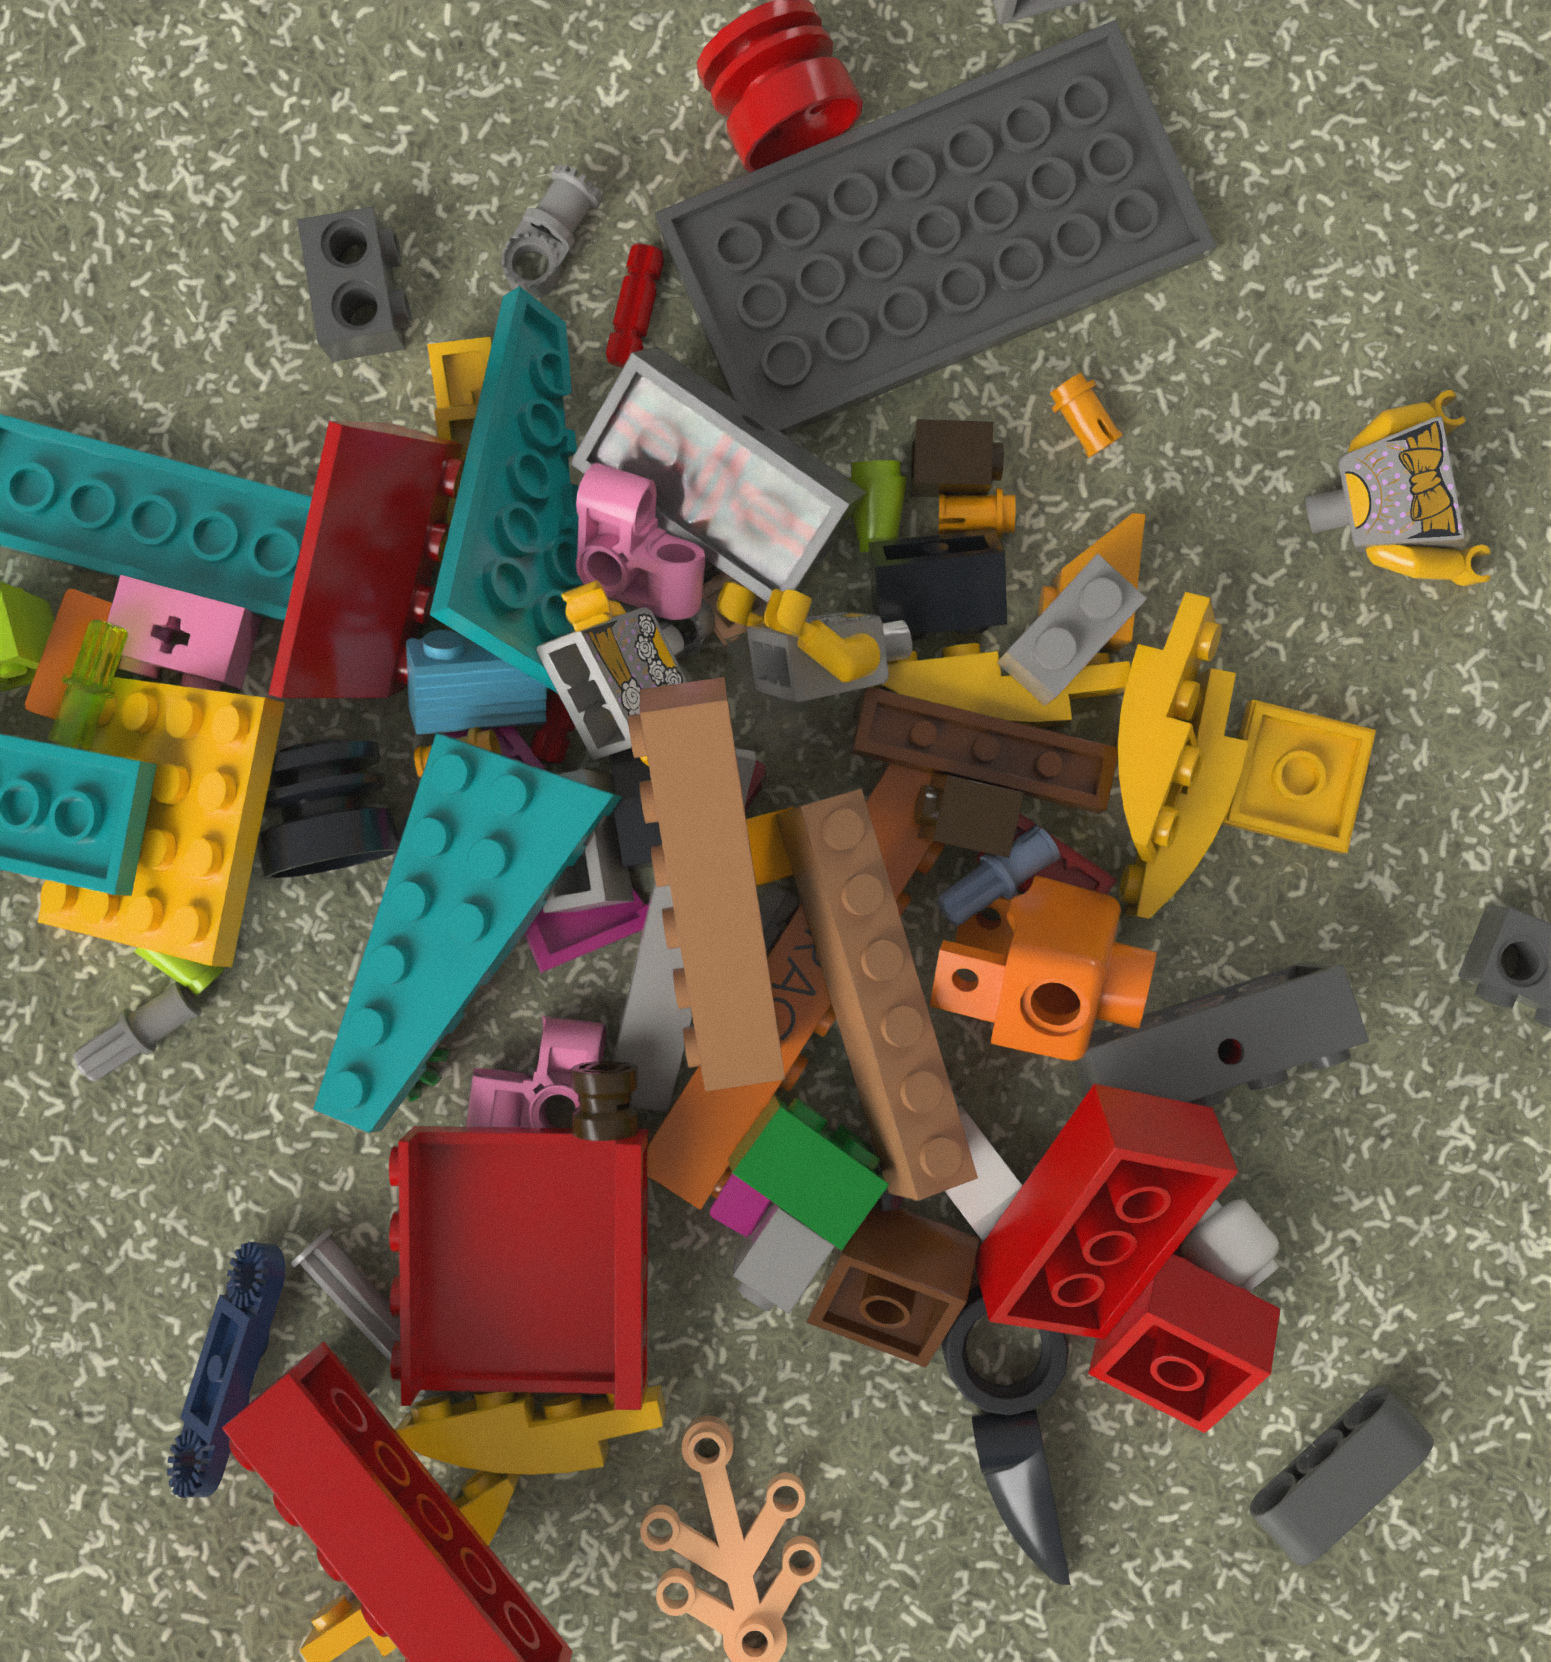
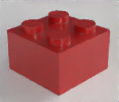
M1172 1254L1105 1339L1096 1338L1088 1374L1206 1433L1271 1375L1281 1308L1253 1295L1242 1287L1235 1286L1194 1265L1185 1258Z

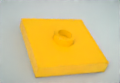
M1252 699L1248 701L1238 739L1249 741L1239 783L1221 825L1338 854L1348 853L1376 730Z

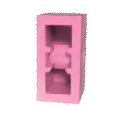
M120 575L99 649L121 657L118 669L158 679L160 669L162 668L183 674L180 685L184 687L220 691L221 685L242 690L262 618L243 607ZM186 632L190 634L187 646L182 644L174 646L170 644L173 633L185 634Z

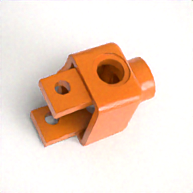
M1035 875L1029 890L1024 894L1017 893L1011 899L1001 896L987 906V908L995 909L1000 914L1001 919L990 921L985 919L979 911L958 926L955 943L943 940L940 947L930 1007L993 1022L994 1027L991 1037V1044L1067 1061H1077L1087 1053L1096 1019L1135 1029L1140 1028L1157 956L1155 951L1115 942L1121 916V907L1116 898L1108 894ZM962 968L969 969L977 975L978 980L972 982L965 981L958 976L956 970Z

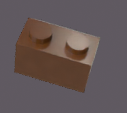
M878 1199L841 1251L834 1246L811 1307L807 1323L926 1368L967 1302L980 1238L960 1231L948 1223L934 1221L902 1208L882 1212L881 1199Z

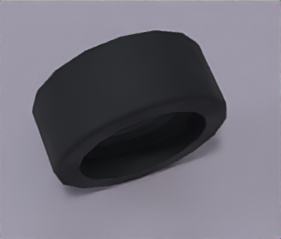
M976 1286L969 1291L965 1306L941 1343L950 1378L966 1400L986 1412L1014 1415L1034 1410L1053 1396L1066 1374L1069 1348L1065 1333L1038 1329L1042 1341L1040 1361L1033 1373L1021 1382L1009 1385L988 1382L974 1371L969 1364L966 1352L969 1332L975 1322L987 1314L981 1287Z

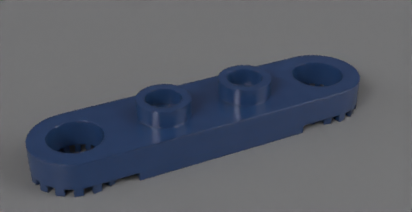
M260 1242L241 1244V1249H237L234 1252L237 1258H232L230 1261L234 1269L228 1270L227 1276H231V1278L227 1282V1291L225 1295H219L180 1419L184 1422L181 1435L175 1438L177 1444H172L170 1449L175 1455L168 1457L167 1463H173V1467L167 1469V1476H173L168 1481L169 1487H174L172 1492L180 1498L209 1497L217 1490L222 1480L231 1452L229 1447L230 1438L222 1427L249 1404V1392L259 1360L268 1347L269 1329L285 1280L284 1256L281 1249L275 1244Z

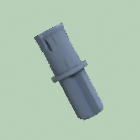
M1034 825L1013 842L1009 858L989 853L980 857L981 866L943 891L937 900V905L952 925L959 926L999 897L1003 896L1011 899L1016 896L1017 887L1040 870L1060 859L1059 850L1051 836L1043 828L1040 829L1039 825Z

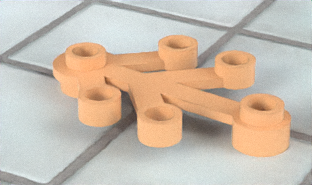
M701 1416L694 1419L685 1429L682 1440V1455L688 1466L701 1474L718 1543L680 1521L677 1512L667 1505H655L646 1511L642 1519L640 1535L643 1543L649 1549L659 1552L672 1549L727 1582L733 1606L696 1587L693 1576L682 1568H672L662 1574L657 1585V1604L666 1614L679 1616L688 1613L723 1634V1647L731 1662H778L787 1646V1628L782 1617L801 1584L813 1580L819 1574L821 1569L820 1548L810 1537L796 1536L791 1538L783 1548V1566L761 1600H759L753 1575L786 1519L793 1518L802 1511L805 1505L804 1484L798 1476L789 1472L775 1475L767 1485L766 1501L744 1537L726 1467L733 1453L734 1440L732 1431L725 1421L716 1416ZM710 1438L718 1444L720 1450L715 1456L705 1458L697 1453L695 1449L696 1443L701 1439ZM790 1486L797 1491L798 1496L793 1503L783 1505L775 1500L773 1496L775 1491L779 1487ZM655 1519H665L671 1524L673 1530L665 1537H658L651 1533L648 1526L649 1523ZM798 1550H806L814 1557L813 1562L805 1568L795 1567L789 1559ZM671 1583H680L686 1587L688 1595L682 1600H672L666 1595L664 1589ZM750 1631H760L766 1636L767 1641L759 1648H751L744 1643L743 1637Z

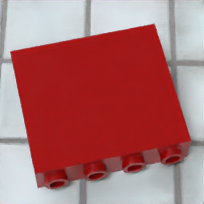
M412 1127L398 1141V1146H393L389 1158L390 1185L399 1187V1211H394L391 1217L389 1243L392 1252H399L400 1276L394 1277L390 1291L391 1315L393 1317H400V1340H396L392 1348L390 1371L392 1381L401 1382V1406H411L420 1390L614 1394V1410H641L648 1388V1129H638L637 1135L626 1139L591 1141L574 1137L572 1128Z

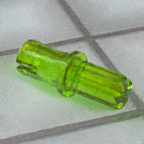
M93 619L89 622L72 673L63 674L61 681L67 684L52 730L49 731L47 737L49 740L66 747L75 748L78 745V749L91 750L92 740L107 698H114L116 691L110 687L128 638L126 629L112 622L100 619Z

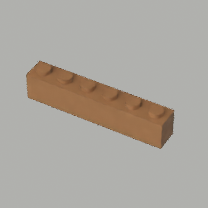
M725 677L640 689V714L628 715L629 734L634 758L646 756L648 758L651 780L640 782V795L645 823L659 822L662 844L651 846V856L656 886H670L673 907L662 908V918L667 948H680L683 960V968L673 969V981L678 1009L691 1008L694 1026L683 1028L688 1067L701 1066L705 1092L785 1080Z
M862 788L777 814V822L875 1150L881 1158L879 1162L884 1178L889 1183L887 1187L888 1193L919 1201L978 1179Z

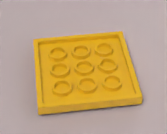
M92 674L79 708L80 716L73 748L157 764L132 896L112 895L46 880L41 889V906L37 922L210 966L232 968L285 703L265 697Z

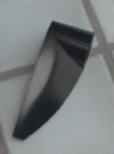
M1036 1408L1014 1415L992 1412L971 1415L981 1473L984 1475L992 1499L1006 1527L1026 1555L1053 1582L1060 1585H1071Z

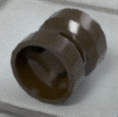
M592 1061L580 1063L571 1068V1088L578 1094V1101L580 1102V1106L572 1113V1134L574 1137L591 1141H612L637 1135L638 1112L630 1105L631 1093L638 1087V1066L621 1061Z

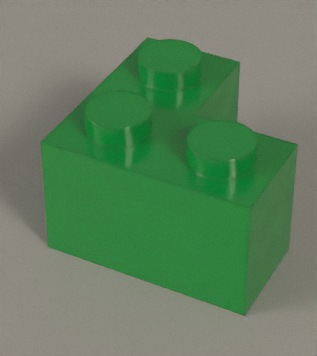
M774 1095L728 1158L732 1174L842 1251L889 1185L877 1168L881 1158L870 1149L872 1147L870 1143L846 1125L840 1123L834 1132L826 1126L828 1120L801 1099L795 1097L789 1106Z

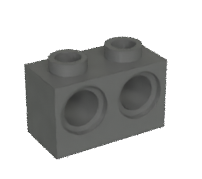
M373 206L297 219L317 341L330 360L335 362L405 350L403 328L412 327V316L404 288L397 290L395 288L392 268L402 266V257L394 228H385ZM355 245L367 246L364 256L359 261L352 264L341 263L344 252ZM366 305L377 306V313L372 321L362 326L351 325L352 316L359 308Z
M1486 907L1458 977L1477 984L1474 995L1487 1002L1507 1009H1513L1517 1001L1536 1009L1533 1020L1551 1028V924L1512 907ZM1508 945H1512L1515 948L1519 959L1517 969L1511 976L1504 972L1501 965L1502 953Z

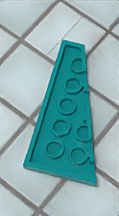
M519 286L502 298L430 615L558 693L535 647L575 631L574 626L566 618L565 609L567 602L563 600L561 593L583 584L576 568L579 519L576 510V500L579 486L570 483L568 459L575 455L577 451L575 431L566 428L563 399L564 396L572 393L567 328L565 321Z
M436 733L313 1110L367 1133L381 1131L427 1069L425 1063L444 1036L453 1033L466 1015L463 1010L481 985L489 983L547 903L545 897L566 867L575 864L587 847L584 842L603 816L611 814L622 799V796L456 738Z

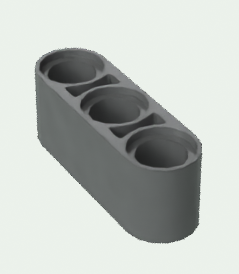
M1386 1386L1375 1387L1367 1391L1359 1401L1355 1402L1312 1442L1314 1446L1310 1444L1266 1485L1267 1489L1264 1487L1257 1493L1251 1502L1249 1510L1252 1517L1288 1557L1299 1566L1316 1561L1411 1474L1427 1458L1433 1448L1434 1439L1432 1435Z

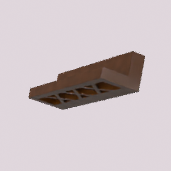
M866 687L856 702L853 719L857 720L850 754L933 774L950 775L1024 792L1023 796L1098 814L1107 811L1118 758V747L873 687Z

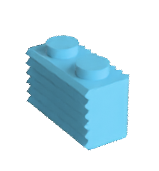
M437 630L426 634L420 640L410 638L406 641L408 709L416 735L465 731L474 727L488 729L546 723L545 712L547 709L545 701L547 700V687L465 636L454 631Z

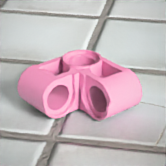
M594 463L585 472L581 480L576 500V510L579 516L576 568L582 583L585 585L597 580L602 585L607 598H612L638 608L646 607L660 618L682 620L697 614L702 605L705 569L704 550L691 541L667 534L666 530L658 528V519L655 518L657 494L656 485L653 480L604 464Z
M542 1015V1041L539 1060L533 1077L520 1072L474 1068L466 1127L557 1128L549 1122L546 1116L548 1100L553 1095L561 1094L569 1097L574 1102L576 1108L580 1106L578 1094L571 1088V1068L580 1063L603 1061L606 1023Z

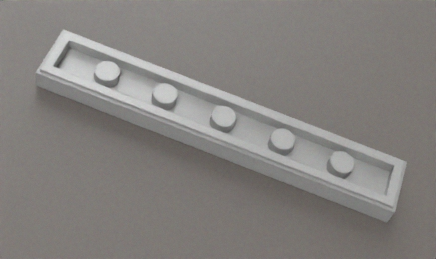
M735 748L745 806L756 756L754 751ZM654 880L612 1061L629 1062L638 1066V1087L631 1093V1106L668 1113L685 1047L683 1028L690 1027L692 1012L691 1008L678 1009L673 969L684 967L681 949H668L665 939L662 908L673 907L670 886L657 887Z

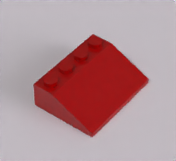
M329 421L268 695L279 698H388L402 691L405 684L408 685L406 641L410 638L416 639L420 623L426 624L431 617L430 611L436 588L429 586L435 561L441 562L450 529V524H446L444 521L450 498L456 499L465 463L464 460L459 459L463 444L389 422Z

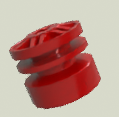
M773 0L743 13L722 28L708 42L696 62L697 75L703 87L711 92L713 107L721 115L729 117L726 121L727 134L745 170L750 173L846 133L853 127L862 113L863 100L845 64L838 58L831 57L833 53V40L829 33L822 28V19L815 5L809 0Z

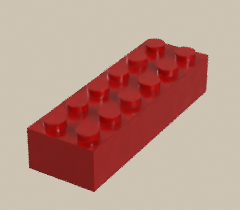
M324 1341L263 1390L222 1427L230 1438L229 1447L235 1459L246 1470L257 1472L272 1490L274 1505L282 1518L294 1527L300 1526L317 1547V1557L325 1572L335 1581H344L361 1602V1612L366 1623L377 1635L381 1637L388 1636L405 1657V1662H570L573 1653L572 1649Z

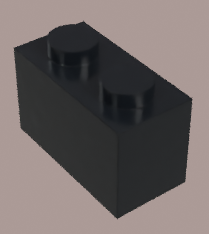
M995 529L868 542L873 615L879 616L882 623L903 620L909 628L912 641L925 637L927 633L954 630L960 634H978L988 630L990 626L1007 624L1005 551Z

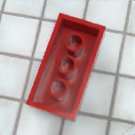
M1094 1083L977 1251L975 1267L989 1322L1105 1339L1238 1172L1214 1109L1212 1107Z

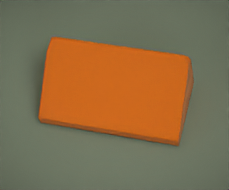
M67 589L25 700V708L28 711L71 725V722H75L100 653L99 648L111 610V602L75 589Z

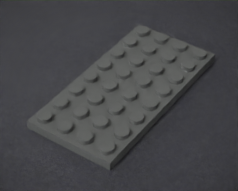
M1116 20L655 212L657 226L732 399L784 435L1206 258L1217 247Z

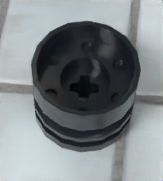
M322 740L290 746L275 753L268 788L276 789L267 791L263 814H281L283 823L259 833L257 846L264 879L275 880L318 874L368 863L397 853L399 840L392 809L361 807L359 800L384 788L386 785L385 775L376 772L354 773L380 762L381 756L378 743L373 741L343 742L339 740Z

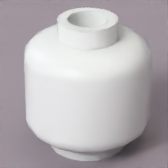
M1216 1199L1181 1244V1251L1184 1257L1194 1265L1248 1291H1251L1279 1268L1278 1264L1273 1260L1279 1250L1277 1238L1246 1201L1240 1199L1233 1200L1223 1207Z

